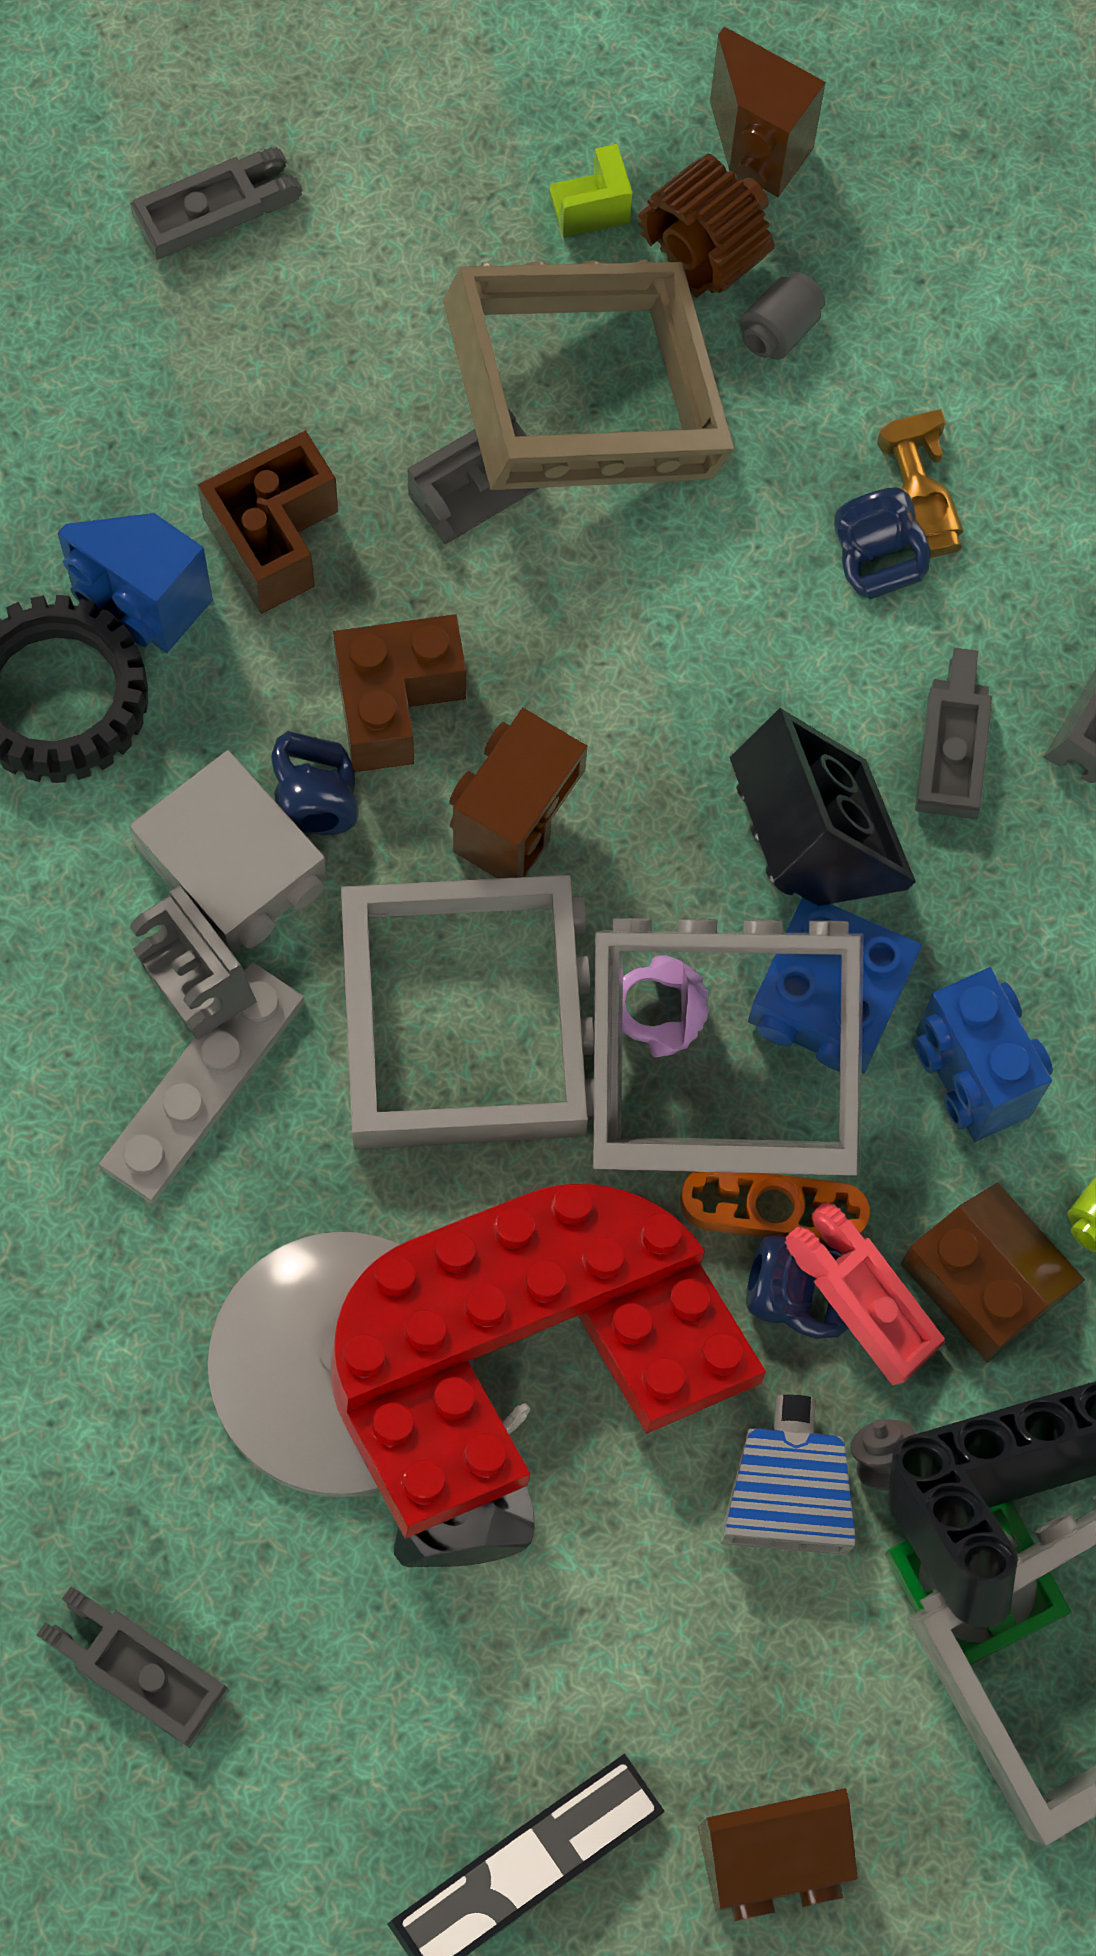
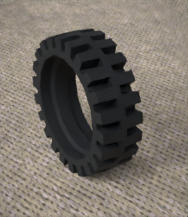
M44 595L31 598L32 608L25 610L22 609L18 601L6 607L8 614L6 619L2 620L0 618V672L8 659L28 644L51 638L74 639L100 652L111 665L116 684L113 703L103 719L77 736L58 741L29 739L11 730L0 716V763L5 770L15 775L19 770L24 773L26 779L40 782L42 776H49L52 783L66 782V775L76 774L77 779L80 780L91 776L90 769L97 765L103 771L114 763V754L119 752L124 755L132 746L131 737L133 734L139 735L144 724L143 713H147L148 683L145 666L137 644L135 645L132 635L125 625L119 626L116 617L106 609L98 613L95 603L85 599H81L79 605L74 606L70 596L56 595L55 604L47 605Z

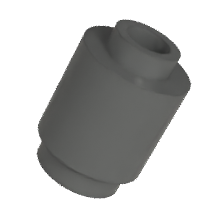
M793 272L788 277L778 278L741 316L742 338L748 349L762 358L783 359L820 320L821 309L825 306V297L820 287L810 277L799 272Z

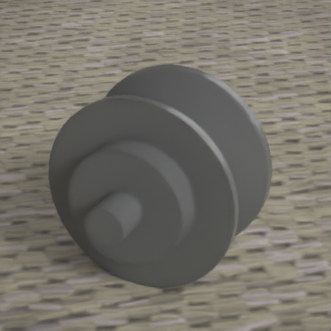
M876 1420L861 1428L854 1435L850 1447L853 1457L858 1461L857 1475L863 1484L873 1489L889 1490L894 1447L900 1440L916 1434L912 1426L900 1420Z

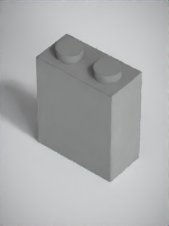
M229 750L225 751L129 825L135 848L171 889L179 885L183 888L231 953L242 945L250 949L260 944L275 928L274 920L291 906L296 910L305 908L321 894L325 886L323 884V881L327 879L325 857Z

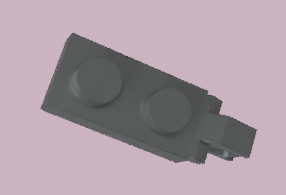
M954 648L952 659L949 661L947 681L933 680L927 700L915 811L977 819L981 805L992 696L988 695L989 686L975 685L979 651Z

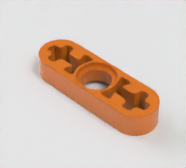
M693 1171L685 1180L680 1196L682 1213L692 1225L698 1228L759 1237L767 1235L787 1237L796 1227H803L814 1233L823 1245L827 1244L821 1237V1233L816 1230L817 1228L813 1225L814 1222L811 1218L809 1220L810 1227L799 1225L805 1210L804 1194L815 1196L811 1205L813 1209H817L822 1203L827 1204L829 1202L832 1205L834 1200L837 1199L846 1201V1211L856 1214L857 1219L849 1220L861 1235L870 1217V1207L867 1198L858 1188L851 1184L771 1173ZM705 1183H713L717 1185L719 1196L738 1199L739 1186L750 1187L744 1205L746 1219L734 1217L738 1204L718 1203L715 1213L704 1212L702 1201L692 1198V1193H702ZM771 1190L784 1193L790 1199L793 1206L791 1217L781 1223H771L764 1220L756 1209V1200L762 1193Z

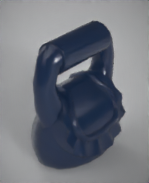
M897 487L877 490L852 499L837 509L834 527L838 540L842 545L844 574L846 580L858 595L873 599L923 581V578L929 571L931 549L925 532L916 521L914 504L906 490ZM908 545L912 547L916 554V557L861 577V562H872L876 557L896 550L902 551Z
M287 731L278 737L271 754L273 771L278 780L274 796L275 802L301 831L309 834L336 835L345 833L354 827L359 816L357 801L353 795L355 770L352 768V762L342 745L338 742ZM289 757L336 767L337 770L328 771L311 767L309 763L294 766Z
M765 1236L756 1250L746 1292V1306L749 1313L765 1322L785 1323L798 1333L815 1339L839 1337L846 1330H849L829 1302L824 1324L811 1317L810 1309L814 1305L812 1298L815 1290V1283L813 1281L816 1278L802 1271L795 1262V1258L786 1249L785 1241L787 1240L785 1236ZM824 1245L835 1260L842 1255L837 1250Z

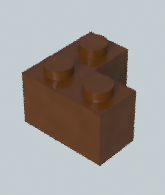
M305 430L197 484L203 519L261 614L315 587L312 555L298 532L338 513L336 478Z
M457 614L333 631L335 659L352 768L355 772L414 764V741L409 707L466 699V667Z
M523 707L511 725L501 722L486 744L484 754L488 757L476 775L470 771L466 772L457 783L450 797L449 804L453 806V817L450 822V828L453 829V852L497 879L526 877L550 842L552 818L585 772L588 746Z

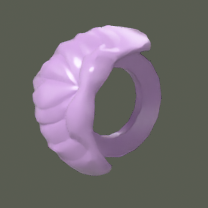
M657 955L652 958L649 967L637 968L624 975L622 1032L634 1040L648 1043L651 1055L654 1058L673 1055L679 1050L687 1049L689 1043L698 1037V1031L703 1029L710 1009L707 1005L708 990L703 984V976L698 974L696 969L688 966L687 963L667 955ZM646 980L678 988L681 992L682 1000L681 1022H666L656 1026L638 1023L627 1011L625 1003L627 992L633 985Z

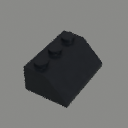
M781 708L729 757L739 783L736 786L737 792L746 803L753 822L751 825L752 834L761 844L768 864L766 874L781 892L787 895L796 893L817 906L906 891L916 883L866 759Z

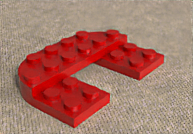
M595 1184L556 1185L524 1194L400 1244L380 1256L359 1276L348 1292L337 1320L331 1359L333 1395L344 1425L405 1539L528 1486L531 1473L468 1361L578 1316L646 1434L762 1384L766 1374L764 1367L701 1266L705 1253L704 1249L691 1232L673 1215L653 1202L621 1189Z

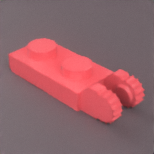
M829 1202L827 1204L822 1203L812 1213L813 1225L821 1233V1237L826 1244L842 1253V1255L835 1260L827 1248L819 1242V1238L803 1227H796L785 1238L787 1240L785 1241L786 1249L795 1258V1262L802 1271L816 1278L813 1282L891 1385L904 1383L945 1343V1338L869 1238L864 1239L852 1222L845 1217L846 1214H843L841 1209H838L835 1204L831 1205Z

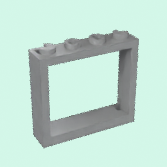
M571 875L341 886L351 1125L354 1149L585 1137L587 1116H594V1078H585L583 1055H594V1029L592 1017H580L579 995L590 994V973L588 956L576 957L575 935L586 933L584 897H572ZM552 908L565 1102L378 1112L369 918Z
M613 918V930L596 932L593 1169L857 1176L860 1170L863 934H849L848 921H809V933H783V921L743 920V932H717V920L678 919V931H652V919ZM623 951L842 955L839 1142L621 1137Z
M1096 1496L1093 1497V1501H1094L1095 1505H1096ZM1096 1508L1076 1520L1071 1513L1064 1514L1035 1531L1039 1542L1017 1554L1018 1562L1013 1593L1096 1545ZM936 1587L933 1589L934 1593L920 1600L924 1609L908 1617L907 1620L1026 1836L1034 1842L1047 1846L1096 1816V1765L1042 1797L951 1631L952 1628L963 1622L951 1612Z

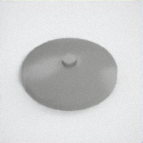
M332 1232L308 1236L290 1242L274 1250L251 1267L235 1284L218 1313L209 1345L208 1375L212 1399L219 1419L227 1435L244 1457L262 1473L287 1487L325 1497H352L379 1492L337 1409L331 1382V1359L337 1320L348 1292L368 1266L380 1256L399 1245L393 1241L356 1232ZM474 1359L468 1361L472 1369L474 1368Z

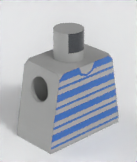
M804 1395L776 1396L774 1430L758 1428L748 1430L744 1439L721 1533V1544L848 1555L855 1546V1529L844 1439L836 1435L814 1434L816 1399Z

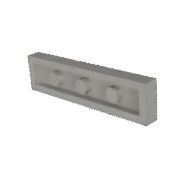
M254 962L249 965L244 974L257 1002L202 1037L192 1040L99 1163L100 1169L152 1205L155 1204L305 1004V998L302 994Z

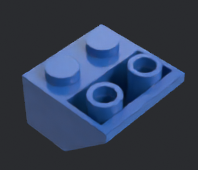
M155 513L68 523L58 532L64 555L63 564L68 570L72 586L70 591L79 602L81 599H85L95 603L98 613L102 609L112 613L120 620L118 622L119 626L124 624L131 633L134 642L140 646L147 647L151 642L168 653L213 601L204 547Z

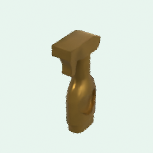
M942 409L894 420L880 430L877 440L878 447L884 453H894L903 479L901 489L906 490L913 501L916 521L925 532L931 549L930 558L958 552L962 548L959 535L964 532L951 494L944 485L926 474L917 447L924 445L933 462L941 461L943 451L939 445V436L943 434L946 423Z

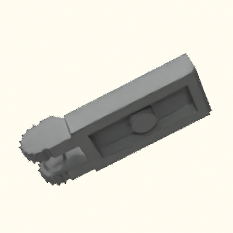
M270 147L262 152L258 151L239 160L237 157L229 159L134 199L130 205L136 223L156 260L260 217L263 215V212L270 213L294 203L296 200H299L303 189L297 178H294L292 175L290 177L287 175L283 178L280 177L277 181L273 180L256 188L253 187L256 183L278 175L287 167V161L281 149Z
M70 1587L62 1598L67 1603L68 1609L82 1619H89L103 1628L88 1650L74 1642L72 1636L57 1625L51 1626L45 1622L37 1636L77 1664L75 1668L80 1673L179 1742L191 1748L230 1691L229 1688L115 1610L112 1614L80 1591Z

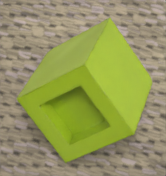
M618 143L595 148L593 175L552 183L549 187V194L562 237L630 223L633 192Z

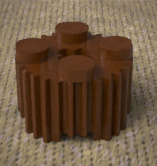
M709 153L691 163L653 193L647 201L649 206L638 213V217L641 220L638 224L643 229L642 237L647 240L650 246L656 242L660 243V250L667 254L669 262L683 263L690 292L696 298L708 289L711 293L725 291L775 248L772 233L767 230L770 226L769 222L763 218L766 215L763 210L769 205L766 193L759 183L752 178L737 180L732 170L727 172L725 166Z

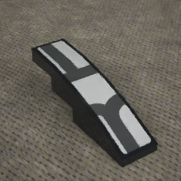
M623 1754L393 1918L387 1925L408 1956H468L535 1908L547 1897L587 1870L610 1851L650 1824L665 1811L626 1754Z

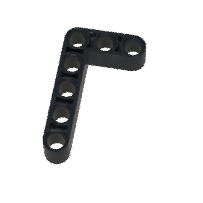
M1096 1381L914 1434L900 1440L894 1447L888 1493L890 1512L951 1612L960 1621L975 1627H992L1003 1622L1010 1614L1018 1556L1014 1546L989 1508L1096 1476Z

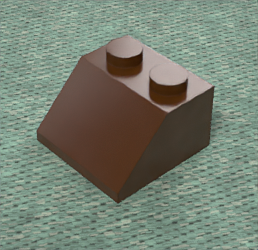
M724 26L718 34L710 104L729 170H732L738 179L752 178L759 183L762 189L779 198L814 148L826 82Z
M998 1182L954 1209L913 1243L901 1262V1266L987 1363L1085 1281L1081 1274Z
M846 1788L707 1817L697 1827L715 1912L732 1908L734 1922L775 1913L773 1899L800 1894L802 1907L842 1899L841 1885L858 1879L850 1802Z

